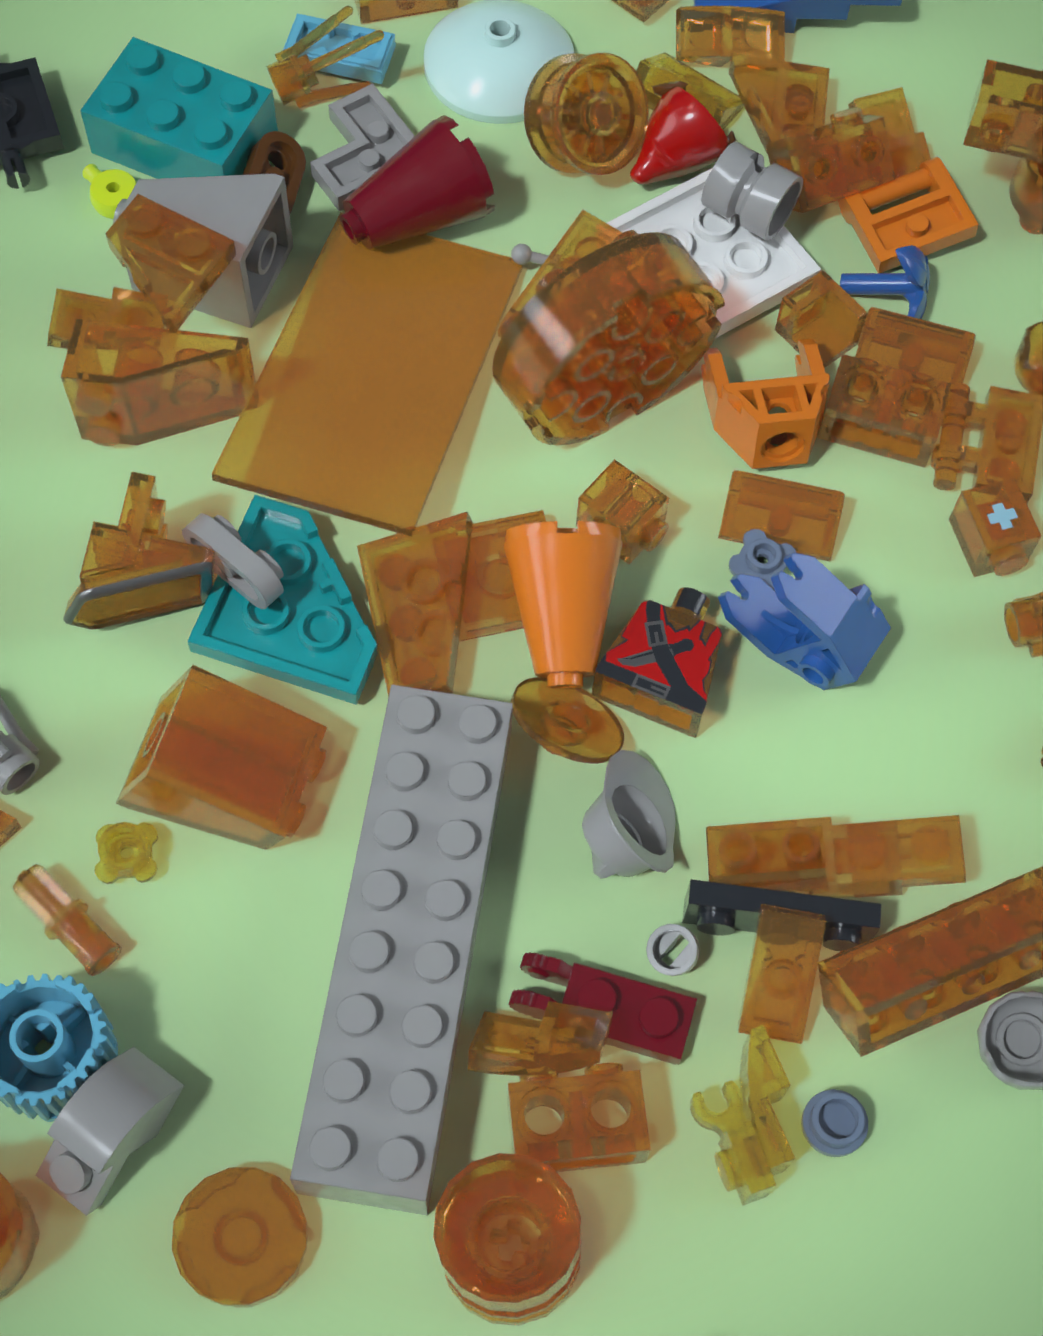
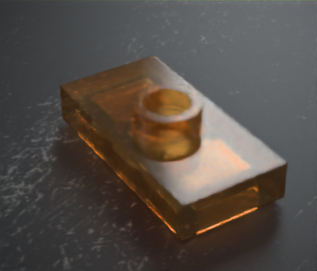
M766 904L760 905L738 1020V1033L802 1044L826 925L825 915Z

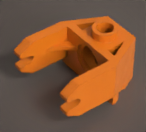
M812 338L798 340L800 355H795L797 372L795 377L729 383L722 354L718 348L703 349L705 364L701 365L703 388L713 428L752 469L807 464L823 419L830 380L829 373L825 372L818 345ZM774 407H781L786 410L784 413L769 414V411Z

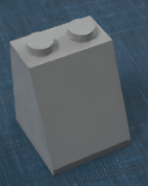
M277 174L138 179L128 199H122L117 205L113 218V227L118 233L122 249V261L126 265L132 290L249 328L252 327L293 248L285 177Z

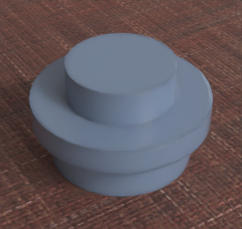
M831 1089L822 1091L810 1099L802 1113L801 1125L807 1142L817 1152L829 1157H843L856 1151L864 1142L868 1132V1117L862 1104L853 1095L842 1090Z

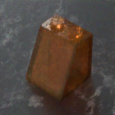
M192 665L160 697L116 804L127 809L267 850L285 839V837H293L302 822L306 805L299 801L306 782L312 783L316 779L325 761L326 750L321 748L320 745L327 727L196 665Z

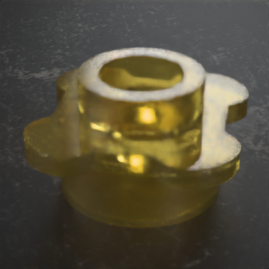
M120 822L101 827L96 834L100 861L94 869L97 878L105 884H113L120 878H135L141 883L150 881L158 870L156 862L152 859L153 845L158 840V833L155 827L146 822L139 823L138 825ZM126 848L131 849L132 855L130 857L123 858L121 856L122 850Z

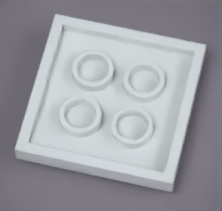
M712 168L599 226L596 232V242L615 266L618 267L620 272L687 354L818 283L822 270L784 225L776 236L766 241L741 227L738 214H734L727 219L702 205V191Z

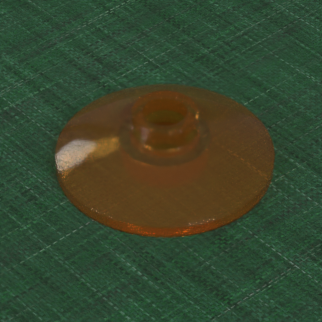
M533 677L522 681L516 687L511 697V703H513L512 712L519 725L532 739L552 754L577 762L599 764L608 762L610 757L619 752L624 744L623 728L615 714L601 700L582 688H548L547 678Z

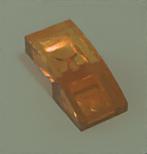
M739 6L680 7L676 10V60L722 67L726 63L733 61L775 68L785 62V12Z
M903 87L856 98L848 104L860 144L878 185L920 169L922 162L931 159L924 132H914Z
M113 287L112 299L57 288L47 346L90 352H141L161 349L169 297Z
M551 1001L548 1002L542 1021L484 1011L469 1048L468 1071L512 1076L546 1075L578 1070L600 1063L611 1028L613 1013Z

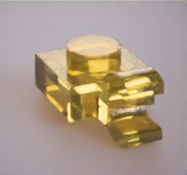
M731 1080L724 1083L722 1087L723 1096L727 1101V1110L721 1113L710 1111L705 1105L701 1092L692 1095L690 1110L694 1120L701 1127L714 1131L719 1135L720 1140L718 1144L721 1151L714 1153L719 1176L728 1192L737 1190L742 1206L766 1198L776 1186V1182L751 1120L747 1121L742 1108L743 1098L741 1091Z

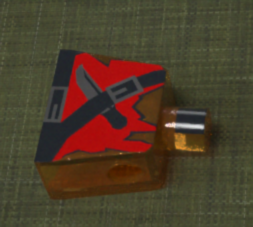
M683 587L677 591L671 607L652 600L643 601L598 663L594 673L591 696L696 738L705 711L722 636V630L718 626L703 621L710 606L709 598L696 589Z

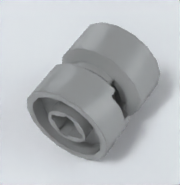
M733 142L723 151L713 166L703 188L701 202L705 207L727 219L734 214H738L741 227L768 241L776 236L794 209L802 190L803 177L778 163L764 167L763 155L739 142Z

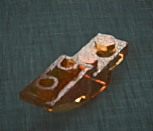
M959 815L832 825L831 817L706 827L709 882L833 898L903 895L902 887L966 883Z

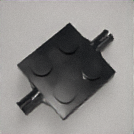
M36 57L13 63H0V165H3L8 186L19 189L15 172H18L22 187L27 186L30 182L23 159L64 149Z

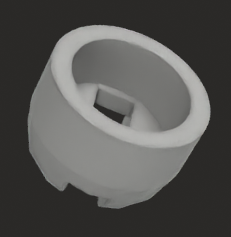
M666 924L657 928L650 935L646 952L650 964L658 972L669 976H680L689 972L696 965L700 948L697 938L689 929L677 924ZM681 936H683L689 944L673 963L668 966L661 959L673 949Z

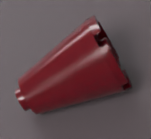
M443 115L432 120L343 201L345 213L340 215V222L353 244L356 245L361 242L366 248L373 249L482 219L495 210V205L486 204V199L494 195L493 185L486 166L469 137L459 142L452 133L451 129L459 126L454 119Z

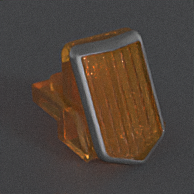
M131 472L118 526L93 521L79 576L81 584L67 602L63 618L66 624L91 630L199 605L206 601L216 580L215 552L208 547L167 539L168 523H163L166 500L158 499L156 476Z

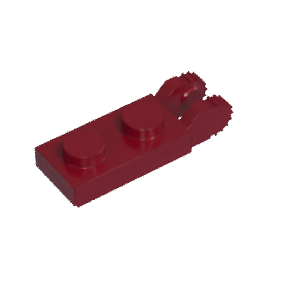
M529 952L523 955L520 968L524 973L536 979L545 980L567 988L562 1004L551 997L533 991L514 990L508 1004L510 1008L533 1018L556 1024L555 1029L674 1065L680 1064L697 998L578 963H574L572 967L561 959L544 956L543 954Z

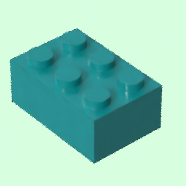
M132 37L80 110L91 153L156 179L243 175L252 147L266 133L278 131L273 90Z

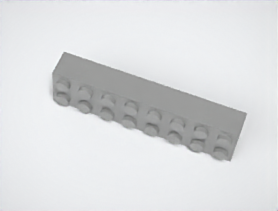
M391 685L290 1176L296 1194L428 1215L511 738L513 703Z

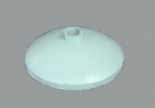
M483 0L456 9L445 16L434 27L424 49L425 77L435 96L457 114L484 123L508 124L529 120V109L532 104L558 103L568 91L574 76L575 52L571 39L565 29L544 11L529 4L513 0Z

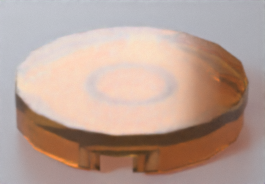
M256 1167L227 1168L204 1178L185 1196L173 1221L172 1252L180 1275L200 1297L222 1306H233L234 1308L254 1307L277 1297L297 1277L304 1261L303 1257L307 1251L308 1223L298 1196L280 1177Z

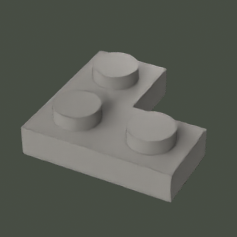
M373 83L328 105L330 120L348 144L310 162L312 177L338 211L344 209L343 201L414 137V134Z

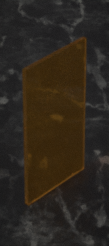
M340 212L214 467L212 481L412 537L520 277L523 265L515 263L512 257L425 234L368 249L361 242L356 245L351 242L341 225L340 215L343 213Z

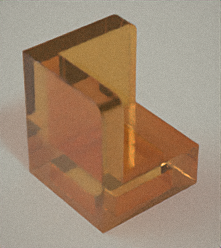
M822 270L782 298L775 331L798 353V340L812 338L818 345L825 368L858 345L867 313L863 307Z

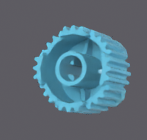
M42 974L38 981H36L33 975H29L27 982L24 984L18 979L9 986L0 983V1101L7 1108L10 1107L15 1113L21 1115L24 1112L30 1119H34L38 1115L46 1122L55 1121L61 1110L84 1082L100 1067L118 1056V1043L112 1032L114 1028L91 992L89 993L83 983L77 984L74 978L69 975L65 979L61 975H57L52 981L48 974ZM43 1039L48 1043H54L47 1052L41 1055L34 1049Z

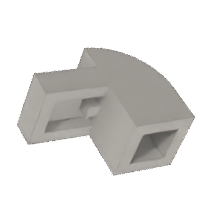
M135 1047L108 1061L84 1082L53 1122L47 1134L54 1141L36 1176L87 1216L102 1205L128 1155L158 1135L184 1085Z

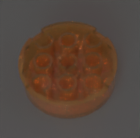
M634 230L623 232L611 243L582 257L566 269L558 268L552 270L540 279L535 288L536 294L518 313L509 317L500 328L502 338L499 341L493 359V377L532 435L540 442L548 445H569L592 439L609 431L607 422L611 418L630 408L636 416L664 397L691 372L708 351L722 324L717 319L716 313L718 309L725 306L724 298L678 238L659 232L637 234Z

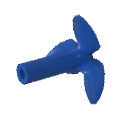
M913 245L900 247L895 250L905 273H842L840 279L841 295H903L908 300V316L898 334V338L907 337L916 328L925 313L927 305L926 294H928L930 285L928 257L918 247Z

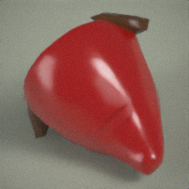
M675 81L652 86L654 94L661 96L649 117L643 134L641 152L636 164L630 171L631 179L637 184H651L698 171L716 162L723 151L731 143L736 142L734 132L731 131L726 136L709 111L693 95L686 91V86L688 85L686 82Z

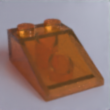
M84 319L75 320L61 379L81 438L84 440H90L102 446H114L118 443L141 445L258 411L259 396L248 338Z

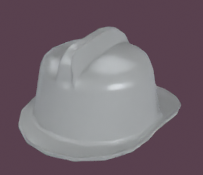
M621 750L610 757L606 767L603 792L583 817L582 829L585 839L592 850L593 873L600 879L614 874L623 877H633L650 868L657 872L666 873L674 864L673 844L676 820L672 797L659 772L647 759L634 751Z

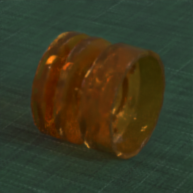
M497 1153L473 1161L449 1181L436 1206L433 1238L451 1292L467 1311L492 1324L521 1326L547 1317L568 1298L580 1273L582 1245L581 1216L572 1189L552 1167L528 1155ZM510 1234L520 1236L522 1249L526 1252L515 1251L511 1261L502 1260L499 1246L495 1243L506 1244Z

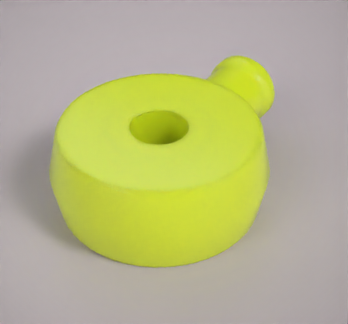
M88 164L82 172L83 177L91 183L90 201L95 210L100 215L113 219L117 205L122 199H128L137 182L126 171L110 169L102 172L95 164Z

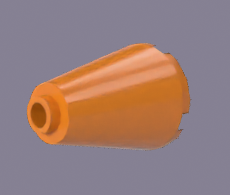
M557 521L522 524L506 530L503 546L534 673L537 677L547 678L548 688H582L583 677L594 676L596 673L595 670L598 664L623 544L619 527L605 523L577 521L578 529L557 528Z

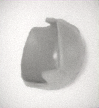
M1036 991L1010 992L989 1005L977 1029L980 1057L992 1074L1003 1083L1019 1090H1043V993Z

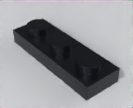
M691 879L684 899L682 923L697 925V930L709 935L725 936L733 934L735 930L760 933L761 939L772 943L789 944L796 942L798 938L823 941V946L830 950L852 952L861 949V946L869 947L876 936L881 923V904Z

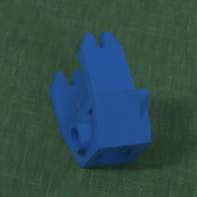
M799 553L786 555L783 561L794 574L795 579L783 571L774 573L771 581L775 591L760 577L738 574L732 577L730 581L737 592L741 594V599L729 591L720 594L718 599L725 619L768 658L822 690L856 682L891 629L883 612L873 602L871 598L872 593L865 584L848 589L814 556Z

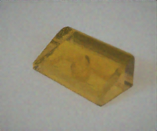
M666 52L640 61L628 91L630 97L654 110L661 96L654 94L652 86L675 81L688 83L686 91L693 95L709 111L723 130L738 115L746 103L741 96Z

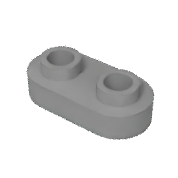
M201 513L182 529V535L195 555L202 562H211L213 564L212 571L256 607L266 609L284 592L280 581L283 577V571L278 563L265 551L258 550L254 553L243 544L237 530L224 517L216 515L214 518H211Z

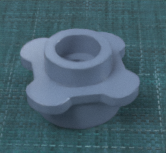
M749 530L744 534V546L740 553L730 558L729 570L734 576L745 574L760 577L775 591L771 581L772 575L779 571L784 572L787 565L783 559L786 555L796 553V551L788 543L778 544L768 539L762 530ZM765 557L768 562L766 564L760 563L757 558Z

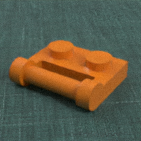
M938 157L922 162L920 169L861 192L854 188L838 196L843 218L854 228L878 273L901 265L895 251L897 248L913 245L918 247L924 255H929L975 237L979 225L944 163ZM927 189L930 192L872 215L870 210Z

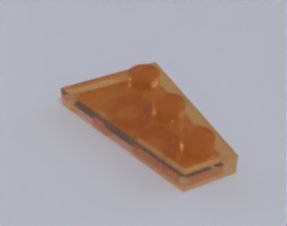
M468 512L357 546L388 697L391 685L453 693L473 525Z

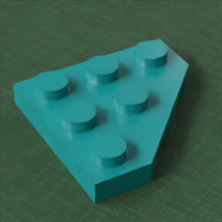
M255 494L238 533L241 537V542L254 553L258 550H263L278 563L283 571V577L280 581L284 592L266 609H260L217 575L187 641L190 652L357 705L378 655L377 643L355 607L352 595L334 559L330 558L309 511Z

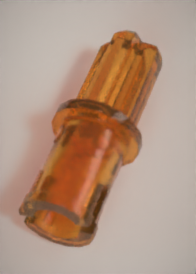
M35 864L29 869L23 870L17 876L13 890L46 926L44 934L49 940L58 939L85 967V971L89 975L95 976L100 974L117 959L122 948L87 914L88 905L83 899L74 900L41 865Z

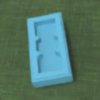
M297 13L283 49L284 64L382 84L396 47L395 34Z

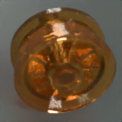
M569 53L550 59L533 77L525 98L524 124L529 143L535 154L545 165L562 173L584 172L593 175H607L619 171L638 153L648 126V99L640 76L626 60L611 53H591L587 55Z

